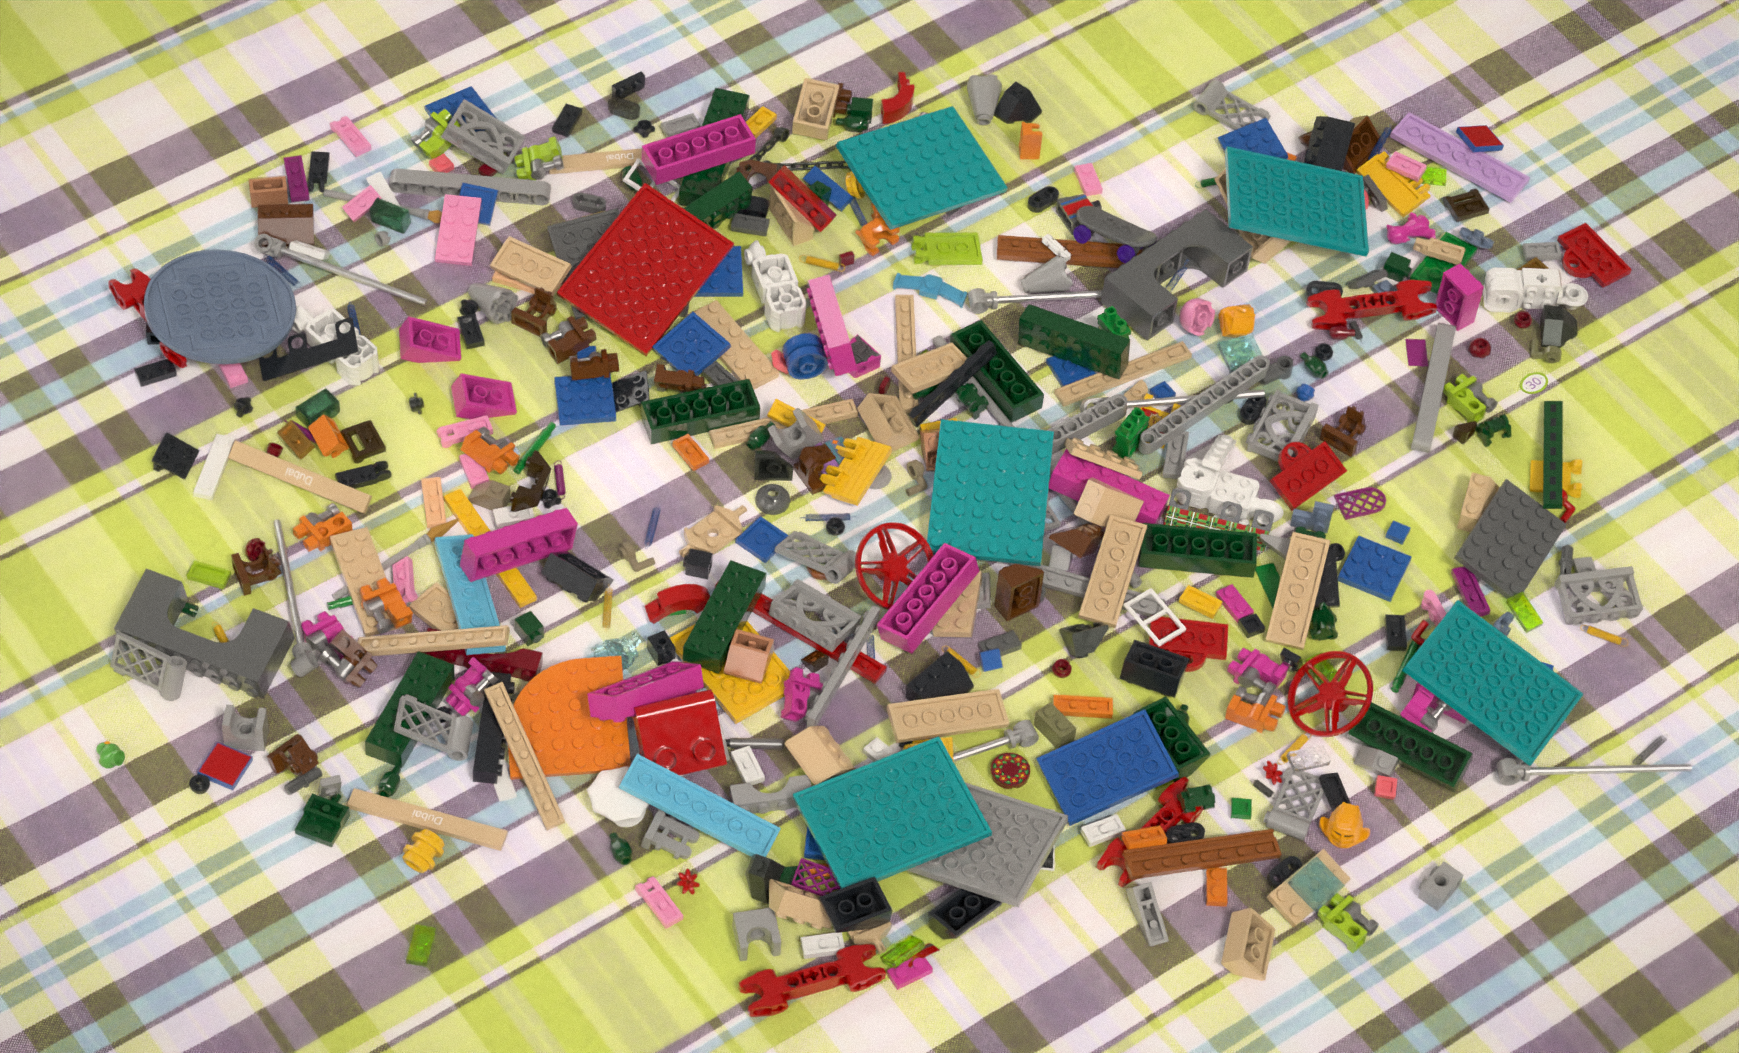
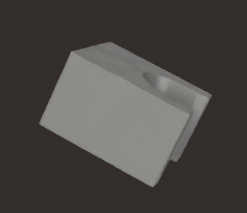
M800 408L793 410L797 420L792 426L778 429L775 425H772L768 428L776 446L792 460L800 456L803 448L815 446L824 440L816 423Z
M226 704L222 723L224 745L234 749L265 752L269 733L267 708H259L255 718H244L235 713L234 705Z
M771 908L733 913L732 928L739 961H747L748 944L755 940L766 942L771 948L773 957L780 956L781 938L775 912Z

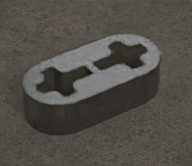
M613 97L608 101V112L622 118L636 120L640 117V106L635 102Z

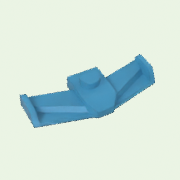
M897 273L893 282L894 290L896 288L919 290V295L936 300L938 295L960 305V308H963L968 295L966 291L963 292L943 282L941 277L931 274L920 277Z

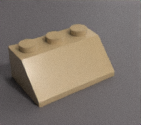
M770 185L769 210L791 244L795 246L813 240L814 226Z
M868 393L857 407L874 440L891 446L892 451H896L920 438L897 396Z
M1472 472L1457 529L1471 532L1500 488L1491 477Z
M810 726L784 743L814 785L827 781L836 775H842L855 770L850 759L843 753L840 745L835 742L829 730L824 726Z
M770 879L769 908L775 912L777 917L786 919L788 916L797 923L804 924L808 922L811 923L812 927L821 930L823 927L831 928L832 924L819 901L821 896L790 884Z
M1252 908L1232 912L1221 964L1233 975L1264 981L1266 979L1275 928Z

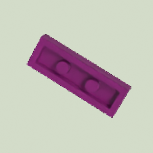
M302 156L283 157L291 203L310 200Z
M1464 566L1453 568L1451 575L1465 605L1480 617L1490 615V607L1474 573Z

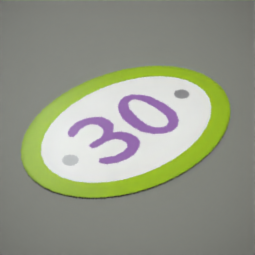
M1539 372L1527 374L1520 381V389L1527 394L1539 393L1548 385L1547 376Z

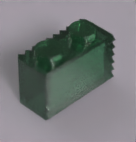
M379 197L375 199L369 209L372 222L399 233L405 234L411 224L408 209L392 204V202L389 203V201L386 202V200L379 199Z
M325 388L295 407L296 417L308 428L323 414L330 418L336 417L340 412V402Z

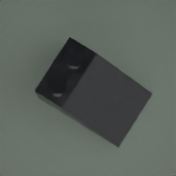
M875 876L819 897V901L836 933L872 929L891 920L892 908Z

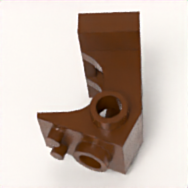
M750 159L739 162L737 172L740 171L748 182L755 174H763L769 182L781 167L777 164Z
M542 287L540 289L535 288V296L531 297L529 301L530 307L527 311L517 307L511 311L512 324L539 337L547 332L546 321L557 310V304L553 299L552 292H544L545 289ZM536 312L541 314L539 317L534 316Z
M1350 406L1347 407L1346 414L1343 413L1338 421L1340 425L1337 428L1326 423L1322 428L1320 436L1321 441H1325L1328 445L1349 457H1352L1356 452L1358 441L1355 440L1356 437L1362 435L1367 427L1365 425L1364 412L1362 410L1360 412L1357 411L1355 406H1352V408ZM1346 430L1351 434L1348 436L1342 432Z
M826 444L807 446L801 450L799 462L793 464V470L812 495L823 491L827 484L820 480L821 471L825 463L836 459V457Z
M263 546V553L258 556V560L253 562L241 560L239 553L231 555L232 567L244 596L251 594L252 585L275 580L278 575L282 574L279 567L282 565L277 555L272 554L273 550L271 548L268 550ZM263 569V571L260 572V573H257V574H253V573H252V572H254V571H258V570Z
M296 734L266 756L273 772L276 774L287 769L294 775L300 776L319 764L316 752L309 748L306 741L299 734ZM286 751H288L290 755L288 758L284 754Z

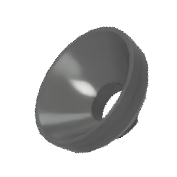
M768 484L758 490L755 503L761 512L768 515H778L788 509L790 495L783 486ZM775 490L779 494L773 497L768 495V492Z

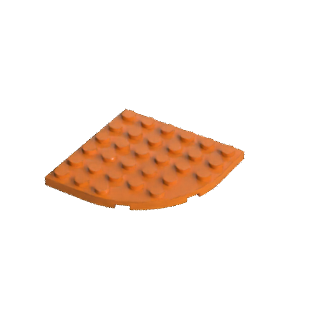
M621 656L580 658L560 662L536 675L518 695L513 706L545 777L597 774L603 770L631 766L627 717L622 722H613L612 719L599 720V718L591 717L587 693L623 680ZM508 746L510 779H523Z

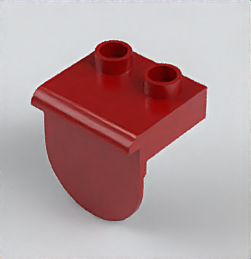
M711 689L634 707L635 716L631 718L634 720L641 756L679 776L727 765L715 698Z

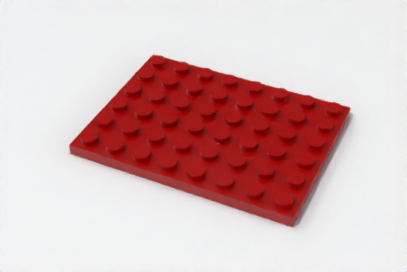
M644 183L557 291V296L647 357L653 349L652 347L662 338L731 251L734 243Z

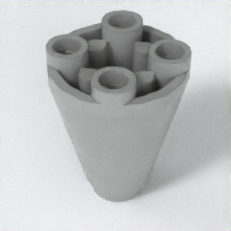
M994 74L980 77L972 75L967 82V91L974 117L979 125H989L991 123L1001 93L1002 83Z
M1056 256L1024 276V279H1020L1024 293L1069 291L1073 283L1070 275L1065 273L1067 265L1064 257Z
M473 283L469 287L468 294L470 298L477 303L478 307L491 322L500 324L505 321H511V311L516 307L518 295L512 290L482 283Z

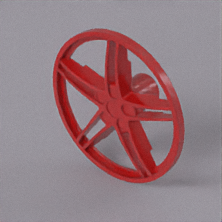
M884 523L867 532L858 545L855 556V569L859 584L865 594L882 608L889 610L893 606L899 581L909 586L912 580L907 575L913 580L917 577L916 574L907 568V565L922 550H924L928 562L934 556L928 542L918 531L902 523ZM887 529L904 531L917 541L897 554ZM877 533L883 559L861 561L866 543ZM920 544L921 547L906 559L905 555ZM877 564L875 568H861V565ZM862 573L876 574L880 580L884 581L883 600L872 593ZM891 582H893V586H892V590H891V594H890Z
M1329 651L1311 658L1298 670L1289 687L1288 708L1292 719L1303 731L1316 737H1333L1352 729L1364 717L1372 701L1373 680L1370 671L1359 658L1343 651ZM1333 658L1346 659L1331 682L1314 667L1324 660ZM1356 665L1359 666L1366 678L1367 694L1345 690V686L1351 678L1352 671ZM1310 669L1324 681L1320 686L1308 672ZM1306 674L1319 693L1295 706L1297 687ZM1347 695L1365 697L1366 699H1353L1349 698ZM1349 705H1363L1360 712L1351 722L1337 729L1339 712L1345 711ZM1324 708L1326 731H1318L1308 727L1299 717ZM1329 710H1332V721H1331L1332 731H1330V724H1329V723H1330V713H1329Z

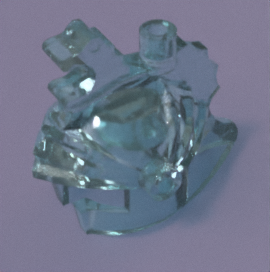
M633 632V638L627 640L626 637H623L622 640L618 638L605 640L602 645L598 646L597 644L592 647L591 651H594V657L621 656L622 670H625L633 665L635 658L639 656L635 648L639 646L641 640Z

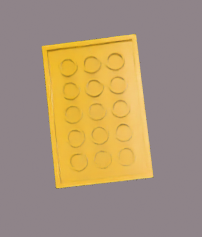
M747 621L742 631L759 635ZM695 624L670 637L676 647L675 652L682 661L683 646ZM774 651L762 684L725 674L726 661L719 674L701 667L704 687L707 690H712L717 703L735 724L785 697L784 681L789 679L790 670Z

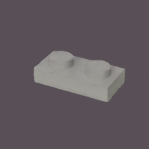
M989 572L982 573V584L980 586L977 609L991 608Z

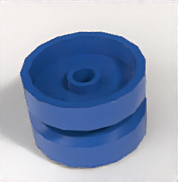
M810 333L799 334L787 340L783 345L782 352L787 370L793 378L800 380L814 378L827 368L828 362L821 338L817 335Z

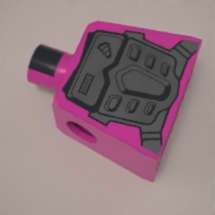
M858 334L854 336L850 343L857 371L850 372L849 374L853 378H858L878 369L881 363V355Z

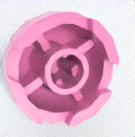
M1200 298L1187 301L1180 310L1179 319L1182 327L1191 334L1197 336L1204 335L1203 331L1207 327H1211L1214 321L1215 310L1212 309V303Z

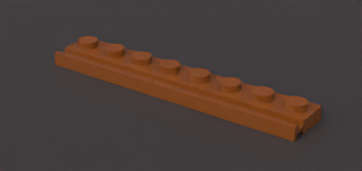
M998 235L997 260L1046 263L1057 255L1048 248L1049 245L1046 246L1042 242V238ZM1055 239L1065 250L1071 253V259L1066 262V265L1119 268L1122 264L1125 265V263L1119 260L1117 251L1126 244L1090 241L1081 244L1076 240ZM1142 249L1139 250L1137 256L1142 253Z
M1268 829L1124 850L1122 856L1125 859L1124 863L1130 880L1277 859L1282 854L1277 839L1274 837V830Z

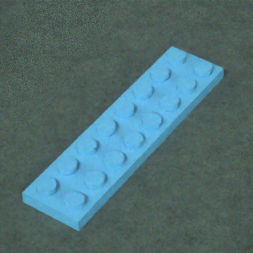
M473 534L435 537L434 544L459 629L500 626L486 577L470 582L460 567L464 541L474 537ZM506 645L465 649L466 655L505 652Z
M639 754L634 758L619 786L621 790L750 857L754 854L766 857L781 829Z

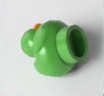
M106 741L99 743L96 747V751L100 755L99 764L102 767L111 769L123 764L125 754L116 744Z

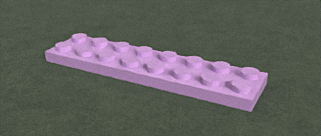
M1410 112L1390 134V138L1510 203L1529 183V176L1484 152L1473 153L1464 141Z

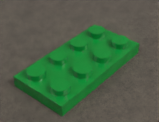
M1448 232L1440 239L1441 241L1465 248L1461 261L1464 267L1477 252V247ZM1426 256L1411 274L1410 280L1430 281L1432 284L1431 292L1438 295L1443 272L1457 264Z

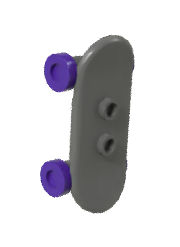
M1084 206L1077 211V220L1081 225L1077 226L1073 231L1075 240L1084 244L1091 239L1095 232L1117 243L1126 244L1117 251L1119 260L1125 264L1134 256H1137L1139 250H1145L1157 242L1155 233L1100 208Z

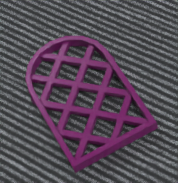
M1373 487L1334 495L1345 520L1378 513L1385 508L1386 504L1384 493ZM1372 492L1378 493V494H1379L1378 497L1375 496V495H1372ZM1361 493L1367 495L1366 500L1359 497ZM1348 497L1355 498L1354 502L1347 500ZM1372 497L1376 499V501L1372 503L1368 501V499ZM1357 500L1363 501V505L1356 504ZM1379 500L1384 504L1382 506L1377 505V502ZM1345 502L1351 504L1350 509L1344 507ZM1366 503L1372 505L1371 510L1364 507ZM1353 507L1360 508L1359 512L1353 511Z
M804 858L800 859L791 884L792 886L819 896L840 889L830 868ZM802 863L804 868L799 870L800 865ZM815 868L818 873L812 875L809 870ZM806 871L809 876L803 878L801 872ZM829 873L831 878L825 880L823 874ZM798 874L800 880L795 881L796 876ZM820 876L822 882L816 883L814 878ZM811 879L813 885L808 886L805 881ZM833 881L836 886L830 888L827 883ZM825 884L827 890L821 891L819 886Z

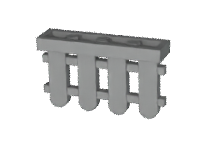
M658 809L644 836L641 847L648 850L650 845L653 844L656 850L659 851L661 848L674 854L673 858L677 860L679 857L688 859L692 850L686 843L687 841L696 843L700 836L699 832L694 830V827L691 825L688 827L675 821L676 818L672 815L670 818L667 817L666 812ZM659 828L663 830L662 833L658 832ZM668 832L681 838L682 841L678 842L668 837Z

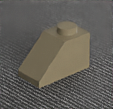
M494 480L475 485L468 500L472 504L492 511L493 509L507 507L510 501V486Z

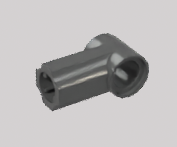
M1283 355L1277 359V362L1270 364L1266 376L1259 381L1261 385H1267L1278 379L1285 380L1290 378L1293 369V359Z

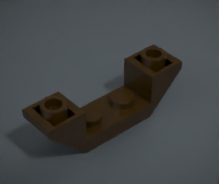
M535 450L532 457L528 456L525 465L528 468L527 476L536 478V485L533 484L531 489L519 485L517 491L512 492L509 503H512V512L538 506L543 492L548 485L551 467L539 451Z

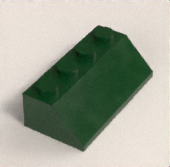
M1166 696L1133 712L1135 714L1144 709L1146 710L1178 771L1179 777L1173 779L1174 782L1183 777L1191 776L1210 757L1211 753Z

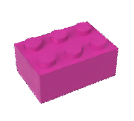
M1461 263L1443 272L1435 303L1437 311L1451 325L1456 326L1457 331L1475 322L1484 289L1481 282Z

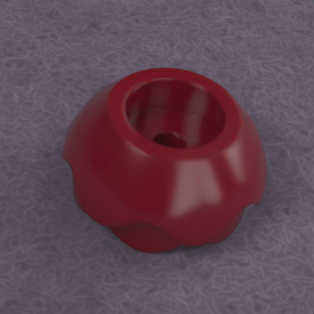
M1475 338L1469 344V352L1473 357L1483 359L1490 355L1491 345L1484 338Z
M254 538L246 544L245 555L251 562L258 560V556L263 553L265 542L261 541L260 538Z

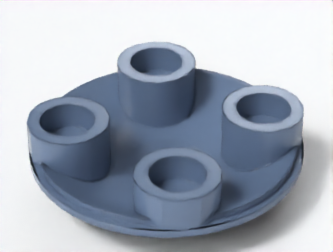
M1461 227L1459 234L1469 244L1485 249L1493 247L1494 241L1484 237V232L1474 229L1473 232L1468 228Z
M1506 612L1492 626L1507 636L1511 630L1508 626L1515 616L1510 612Z

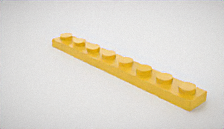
M461 488L444 496V502L456 519L459 518L458 522L468 535L473 534L476 537L490 531ZM517 567L496 574L519 608L537 601L536 594Z

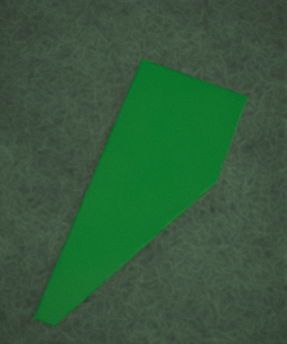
M1274 563L1256 566L1255 571L1272 608H1274L1280 580L1278 571Z

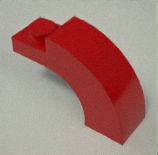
M898 72V94L892 98L881 100L883 124L893 123L902 119L910 112L913 106L915 86L914 84L910 85V80L906 79L905 72Z
M681 584L658 592V598L644 607L650 622L655 624L668 615L680 610H691L698 614L703 611L711 596L708 589L701 585Z

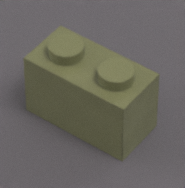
M1051 702L1036 711L1034 726L1056 749L1074 741L1076 727Z

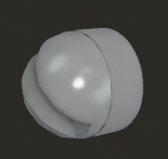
M380 231L375 233V241L378 246L382 247L390 242L391 237H388V232Z

